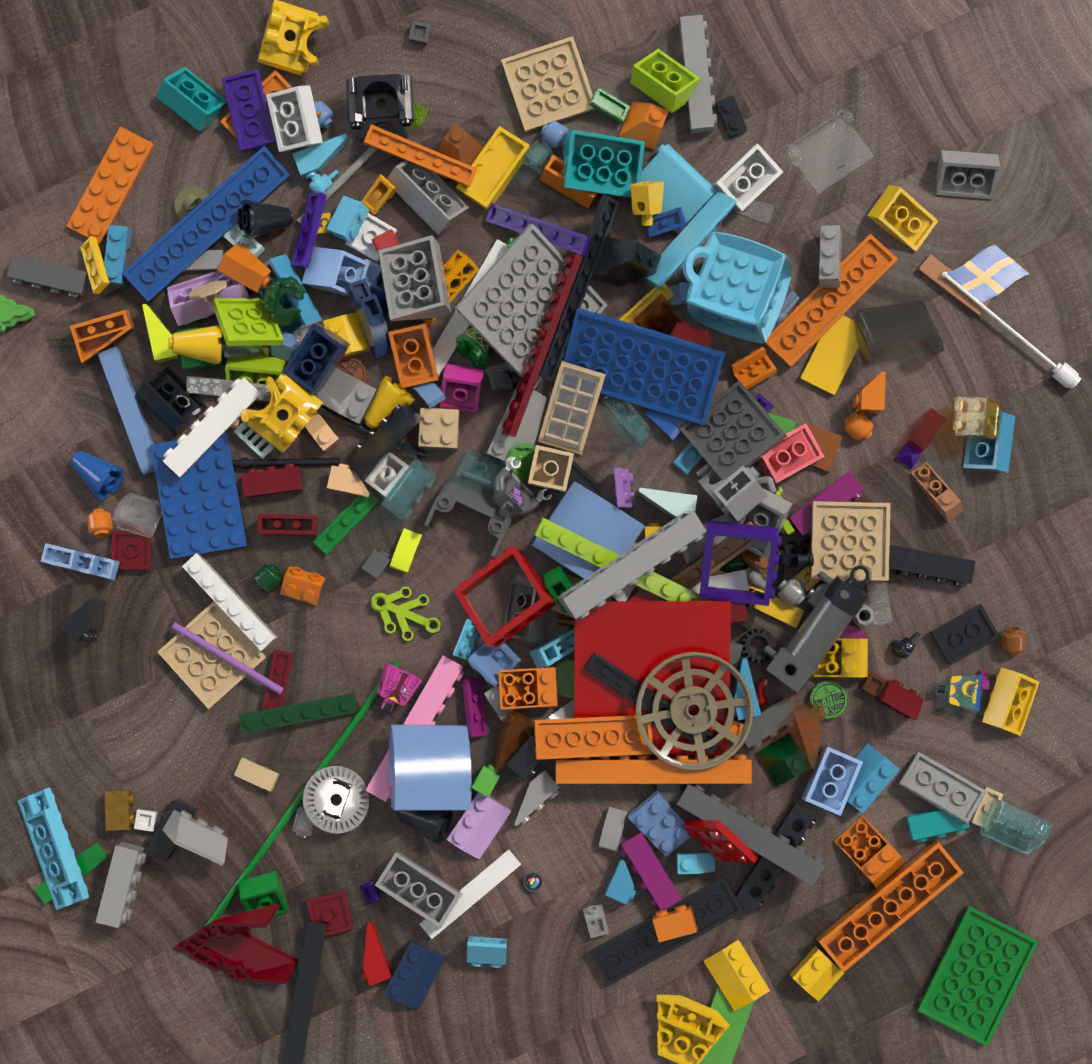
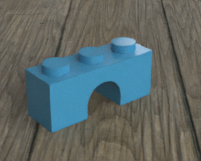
M109 225L104 261L109 280L108 286L126 287L127 278L122 272L127 269L126 254L127 250L131 248L132 230L126 226Z

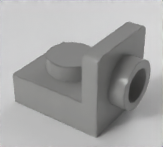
M601 904L591 905L583 909L590 938L609 934Z

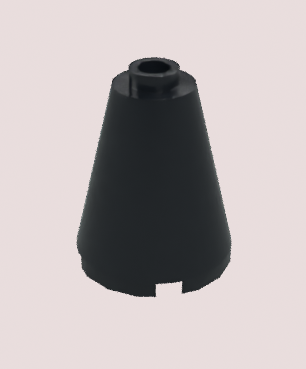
M242 200L240 204H243L242 208H238L239 229L244 231L245 235L242 236L245 239L289 227L293 222V213L287 207Z
M397 810V816H399V821L432 842L441 844L444 840L441 836L444 832H448L453 812H450L451 810Z

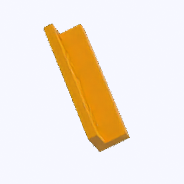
M459 250L443 265L450 302L479 271L476 264ZM469 264L472 269L467 274H463V268ZM453 279H458V285L450 289V283ZM428 318L423 320L425 322H428V325L430 326L436 320V318Z

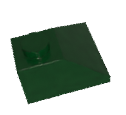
M789 733L756 752L776 786L795 778L811 768L803 752Z

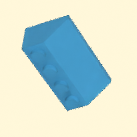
M286 254L270 258L264 263L271 270L268 277L271 279L269 285H271L272 281H276L277 278H288L289 276L297 279L299 284L303 285ZM264 288L258 292L261 298L265 294L266 289ZM307 291L304 294V299L301 301L296 300L290 294L281 296L280 305L284 309L296 306L302 312L296 322L288 326L278 324L280 330L300 336L306 333L312 324L318 325L322 321Z

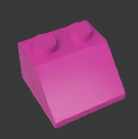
M446 364L441 390L446 399L440 402V407L478 413L484 370Z

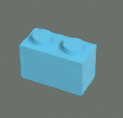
M343 195L327 230L335 237L353 243L368 216L369 209L362 202Z

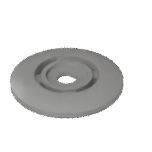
M330 766L316 772L306 783L302 798L303 808L310 822L318 829L331 834H342L356 828L364 820L369 808V793L366 791L367 787L364 781L354 771L341 766ZM333 782L343 783V784H345V785L349 788V790H347V789H346L344 786H342V785H338V784H335V785H334ZM334 794L341 797L342 801L338 806L333 805L330 801L331 796ZM324 810L327 814L332 816H338L339 819H334L329 816H326L322 813V811Z

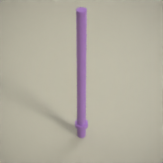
M176 622L173 624L171 629L181 634L180 637L183 639L186 637L277 694L281 695L283 692V687L192 633L188 627L184 628Z

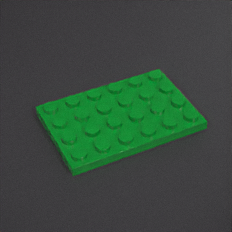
M967 906L922 997L917 1011L988 1047L1039 941Z

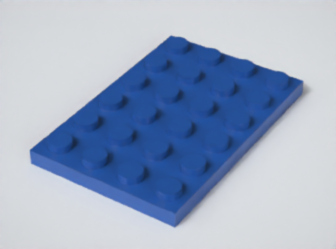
M223 433L181 478L163 462L165 459L163 455L170 448L174 450L179 445L177 440L151 444L170 559L195 555L196 553L201 554L247 546L228 433Z

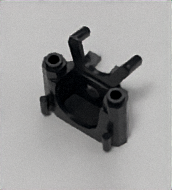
M386 74L352 77L346 80L348 125L353 130L362 129L359 135L360 142H364L371 124L375 126L379 123L392 125L400 137L408 139V133L404 127L412 126V123L415 121L412 76L407 74ZM376 102H386L387 106L385 109L379 110L375 107Z

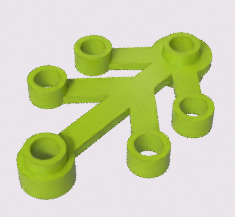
M403 587L400 591L390 595L384 593L375 594L371 599V606L375 611L381 613L387 633H394L396 631V624L391 622L388 610L396 614L403 632L402 638L405 641H411L414 638V633L409 629L406 618L424 625L430 633H436L440 630L441 623L437 618L427 619L409 611L420 605L426 606L429 603L427 595L422 594L417 599L397 606L391 602L402 597L409 598L412 594L409 587ZM404 589L409 590L408 596L402 594ZM422 596H425L427 598V602L425 604H422L420 602V598ZM378 599L384 600L382 606L377 604ZM433 621L437 623L435 629L430 628V623ZM389 624L394 626L393 631L387 630ZM408 631L412 634L410 639H406L404 636Z

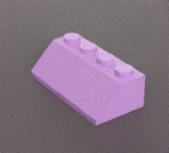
M215 271L169 286L167 291L170 309L178 326L201 318H208L210 315L215 314L212 306V301L215 298L214 294L207 296L208 302H205L204 298L190 299L189 292L199 286L214 281L226 280L227 287L217 292L218 298H250L248 288L222 272Z

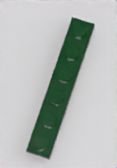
M354 693L242 713L239 714L243 734L357 713Z

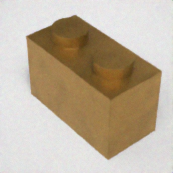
M132 789L105 791L106 831L130 830L133 828L136 816L135 813H132V806L135 805V795L132 794Z

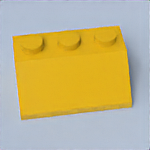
M1001 667L996 677L994 689L990 694V701L984 712L982 722L1021 736L1039 681Z
M734 940L703 960L734 1011L752 1003L770 991L739 940Z

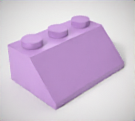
M478 792L471 802V810L464 812L447 840L462 851L480 859L511 813V810L492 797H486Z

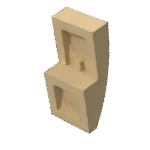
M242 757L234 775L272 792L280 774Z

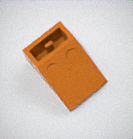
M555 667L498 670L500 709L557 706Z
M863 815L834 840L876 888L905 863L902 856Z

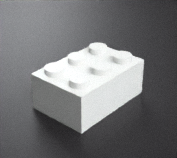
M310 85L297 86L266 95L279 152L323 143Z

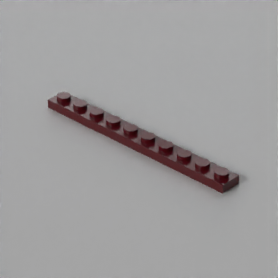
M569 253L564 259L563 271L558 276L556 281L557 287L550 296L551 303L543 315L542 327L537 331V340L535 346L530 350V359L523 369V378L517 385L516 397L509 406L510 413L508 418L503 422L502 434L510 437H516L582 261L583 256L578 253Z

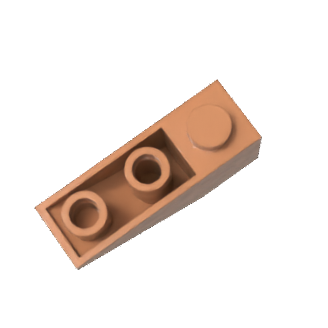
M927 462L911 472L931 503L947 522L963 512L961 500Z

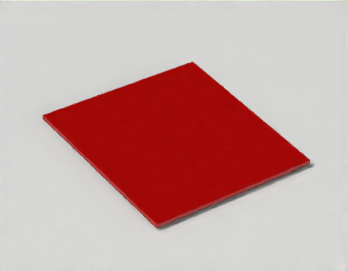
M606 601L601 607L590 609V614L583 619H575L574 718L636 716V704L584 669V666L594 652L641 684H643L648 674L662 661L681 653H708L730 663L731 601ZM689 658L691 669L705 670L714 674L721 666L708 659ZM677 660L666 665L656 673L654 678L663 683L671 675L683 671L682 661ZM727 670L721 677V680L730 691V672ZM692 675L693 686L704 688L710 680L701 675ZM684 676L674 680L668 687L676 693L685 688ZM648 684L647 688L657 693L658 689ZM716 684L710 694L714 697L715 701L727 700L723 690ZM662 694L661 697L671 703L672 699ZM695 704L688 708L690 715H696L699 711L698 706ZM641 708L642 715L650 714L649 712ZM728 708L717 709L715 721L722 725L725 717L728 715ZM652 721V743L661 751L666 740L659 733L655 722ZM660 721L667 734L671 735L674 729ZM712 727L708 728L716 735L719 733ZM682 735L677 739L678 742L695 745ZM723 738L712 755H722L729 749V739ZM673 746L668 755H697V752Z

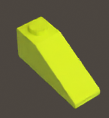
M143 304L154 361L160 363L180 358V355L174 354L172 349H168V339L172 337L170 331L147 304Z

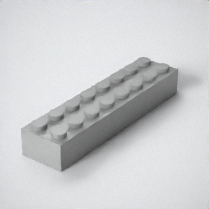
M685 511L557 598L570 617L583 619L590 614V609L593 607L597 609L606 603L605 599L608 597L619 595L622 592L621 588L626 585L632 586L639 581V576L650 574L655 570L654 566L659 563L661 565L665 564L671 559L670 556L676 552L679 554L688 548L686 545L693 541L695 543L704 537L702 534L706 532V529L694 511Z

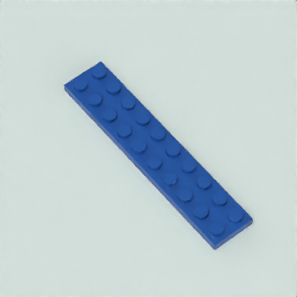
M263 146L125 269L122 274L147 301H150L238 222V208H242L243 204H240L242 200L260 202L290 174L269 150Z

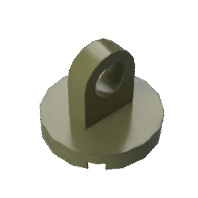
M193 186L179 192L174 204L178 217L183 219L208 196V193L200 187Z

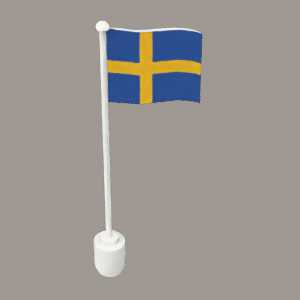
M996 245L982 250L963 266L949 273H942V278L945 277L1050 364L1053 367L1052 372L1054 373L1052 377L1065 388L1072 390L1080 382L1081 377L1078 376L1079 373L1066 362L1063 364L1059 362L1057 365L982 304L999 295L1016 280L1030 275Z

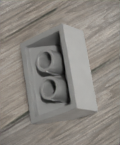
M941 150L937 168L936 195L993 199L1001 167L998 154Z
M174 810L162 829L170 840L182 848L223 866L228 838L223 834L224 830L216 825L213 828L208 826V823L201 818L195 820L191 814L184 810L181 813Z

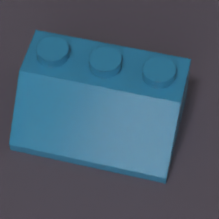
M970 411L963 468L1008 473L1015 423L1014 415L1004 412Z
M868 743L855 756V759L862 761L863 764L847 800L861 814L866 811L900 770Z

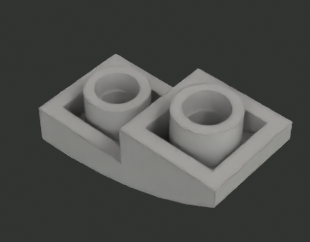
M609 807L599 842L600 848L614 852L618 851L628 815L627 811Z

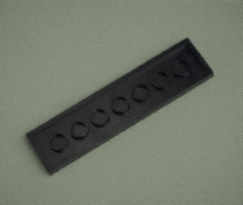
M725 876L666 909L667 912L675 911V907L680 905L691 906L698 928L696 933L659 942L652 920L656 916L655 914L591 949L589 952L608 986L744 912Z

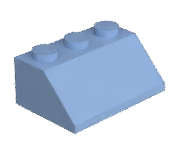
M823 745L801 799L841 816L863 762Z

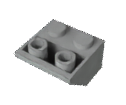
M741 466L712 491L737 521L768 496L744 466Z

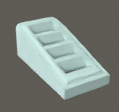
M243 422L234 432L264 459L275 447L269 443L261 452L259 449L267 441L262 439L254 446L253 444L261 436L256 434L249 441L248 438L254 431L250 429L243 435L242 432L248 427L246 426L248 423Z

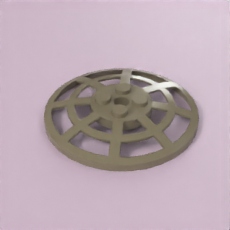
M681 653L662 661L645 678L637 696L636 721L644 742L661 760L681 769H707L725 762L743 745L752 725L753 700L745 679L730 663L708 653ZM689 658H704L714 661L721 666L714 674L705 670L691 669ZM677 660L682 661L683 671L671 675L663 683L654 678L656 673L666 665ZM727 670L739 682L744 693L743 698L733 699L728 687L721 680V677ZM692 675H701L710 680L704 688L693 686ZM684 676L685 688L676 693L668 687L674 680ZM648 684L658 689L653 701V713L642 715V699ZM716 684L723 690L727 700L715 701L714 697L710 694ZM662 694H665L672 699L670 710L659 712V702ZM697 705L699 708L698 713L690 715L688 713L689 706ZM746 705L745 723L738 737L729 730L734 718V707ZM728 708L725 725L722 726L715 721L717 709ZM671 718L676 725L671 735H668L660 722L661 719ZM655 722L659 733L666 740L661 751L649 739L643 723ZM710 727L719 732L713 739L703 743L701 732L706 731ZM683 731L691 733L694 736L695 745L678 742L677 739ZM723 737L734 743L722 755L706 761L704 749L717 744ZM675 746L683 750L696 751L699 762H681L667 755L671 748Z

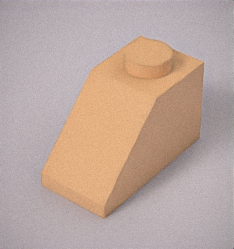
M317 412L305 425L306 429L325 453L341 442Z
M339 464V467H331L327 485L328 489L369 498V492L356 471L351 470L349 465Z

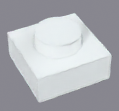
M137 809L134 829L153 832L155 830L157 812Z

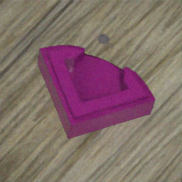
M979 670V674L982 675L981 689L989 690L988 672L986 670Z

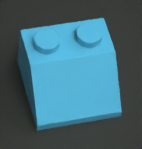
M469 936L467 942V963H471V966H482V963L490 964V967L501 968L502 965H506V938Z

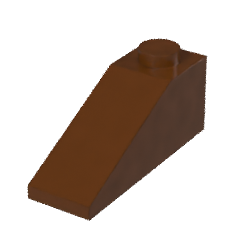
M514 709L505 717L501 726L492 758V763L498 772L534 732L533 721L517 709Z

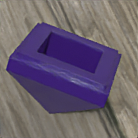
M905 443L896 459L912 469L922 452Z
M373 881L360 885L367 903L380 899V889L375 886Z

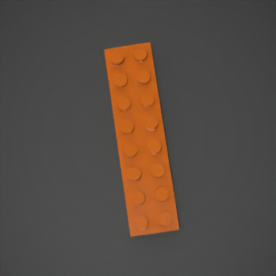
M869 234L841 262L840 288H821L819 284L770 334L765 344L792 368L898 261V258L874 236Z

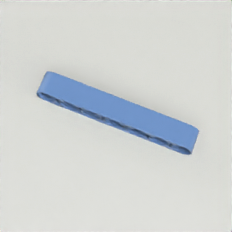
M117 346L99 352L98 355L141 472L143 475L155 472L150 446L154 442L139 401L135 396L136 393L121 353Z

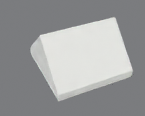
M389 452L376 465L365 479V482L388 499L411 471V468Z

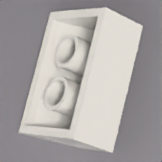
M756 144L712 186L717 191L737 201L735 207L743 211L783 171L760 145Z

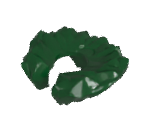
M292 276L277 278L276 281L271 282V285L265 290L262 301L264 303L263 308L266 310L265 313L269 315L271 320H274L281 326H288L300 318L302 311L296 306L284 309L280 305V298L284 294H290L296 300H303L306 292L303 285H300L297 279Z

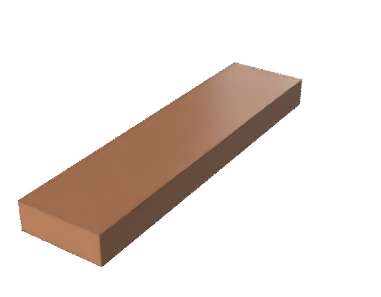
M930 254L918 271L979 316L983 309L945 277L942 278L943 272L949 273L952 270ZM988 300L982 304L987 306L991 300Z

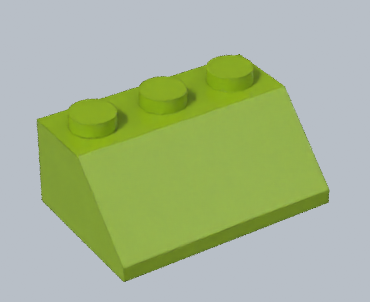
M657 49L633 65L630 83L673 113L685 105L701 78L660 49Z
M229 352L225 365L226 380L236 381L238 378L240 380L245 378L250 383L266 384L265 380L271 377L276 381L281 374L285 375L282 371L286 367L287 361L277 357Z

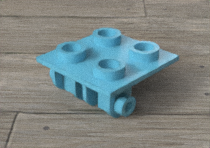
M466 620L453 652L454 656L466 660L476 651V644L478 639L481 638V634L472 620Z

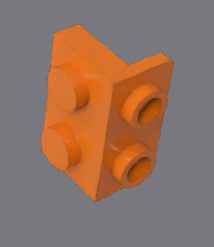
M764 347L752 351L750 355L743 359H738L731 365L733 376L747 390L777 373V369L767 356Z
M290 566L284 575L280 594L317 606L326 578L318 573H310L299 567Z

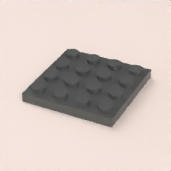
M740 381L736 382L711 403L705 425L688 421L679 428L722 481L741 466L745 468L750 467L787 437Z

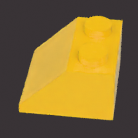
M815 946L789 975L819 1002L841 978L844 972Z

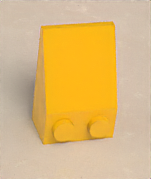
M889 185L867 215L879 227L915 252L938 222L935 217L905 190L893 185Z
M357 312L323 321L325 329L336 333L351 344L343 357L371 351L359 326V323L362 321Z

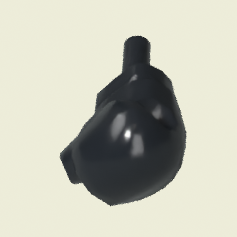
M917 631L910 639L905 637L902 641L894 640L892 643L893 654L902 659L909 657L916 646L914 641L921 635L920 632Z

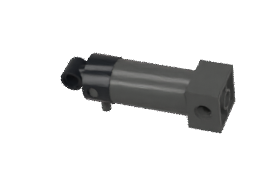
M855 566L847 579L838 574L833 579L823 571L817 574V577L829 586L787 646L782 647L779 652H776L768 645L763 649V652L773 658V661L766 669L797 693L805 689L818 671L820 662L852 618L857 615L868 600L869 596L862 590L864 585L872 578V572L868 566ZM859 569L864 570L866 573L864 580H859L856 576ZM790 665L795 667V673L791 671Z

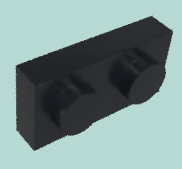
M734 95L715 103L729 138L747 132L748 129Z

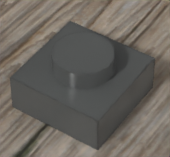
M412 20L409 41L428 45L431 24Z

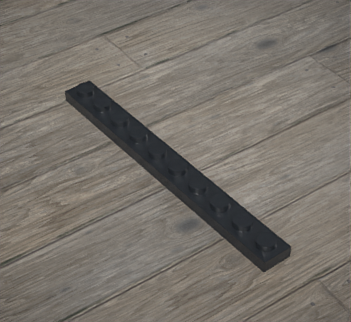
M602 195L587 234V236L591 237L585 256L582 255V261L538 377L546 381L553 382L571 334L576 310L581 308L620 204L608 195Z

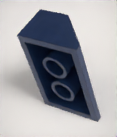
M312 324L282 372L313 394L320 392L351 344L336 333Z
M412 939L384 995L401 1004L420 1009L446 956Z

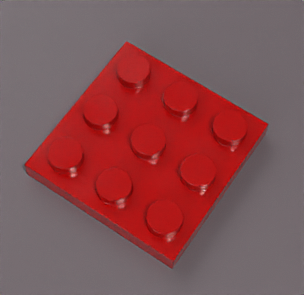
M686 820L683 825L692 838L697 839L701 843V847L710 851L714 855V859L720 863H755L758 859V856L720 820Z

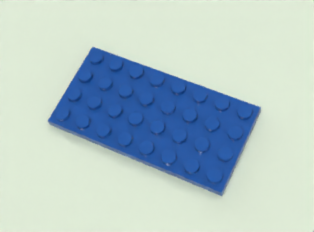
M577 308L564 362L606 374L601 394L705 425L726 352ZM565 374L563 382L576 386L578 377ZM582 379L580 387L594 391L596 383Z

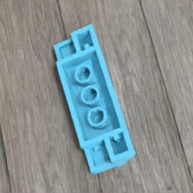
M717 191L663 251L656 273L645 277L648 280L647 284L652 289L655 286L660 290L669 279H672L683 267L686 254L692 248L700 247L722 223V220L735 207L737 201Z
M46 788L18 800L56 910L89 898L87 886L83 881L81 869L77 864L75 852L69 842L68 833L64 828L62 816L58 811L51 788ZM63 874L65 882L61 883L56 877Z

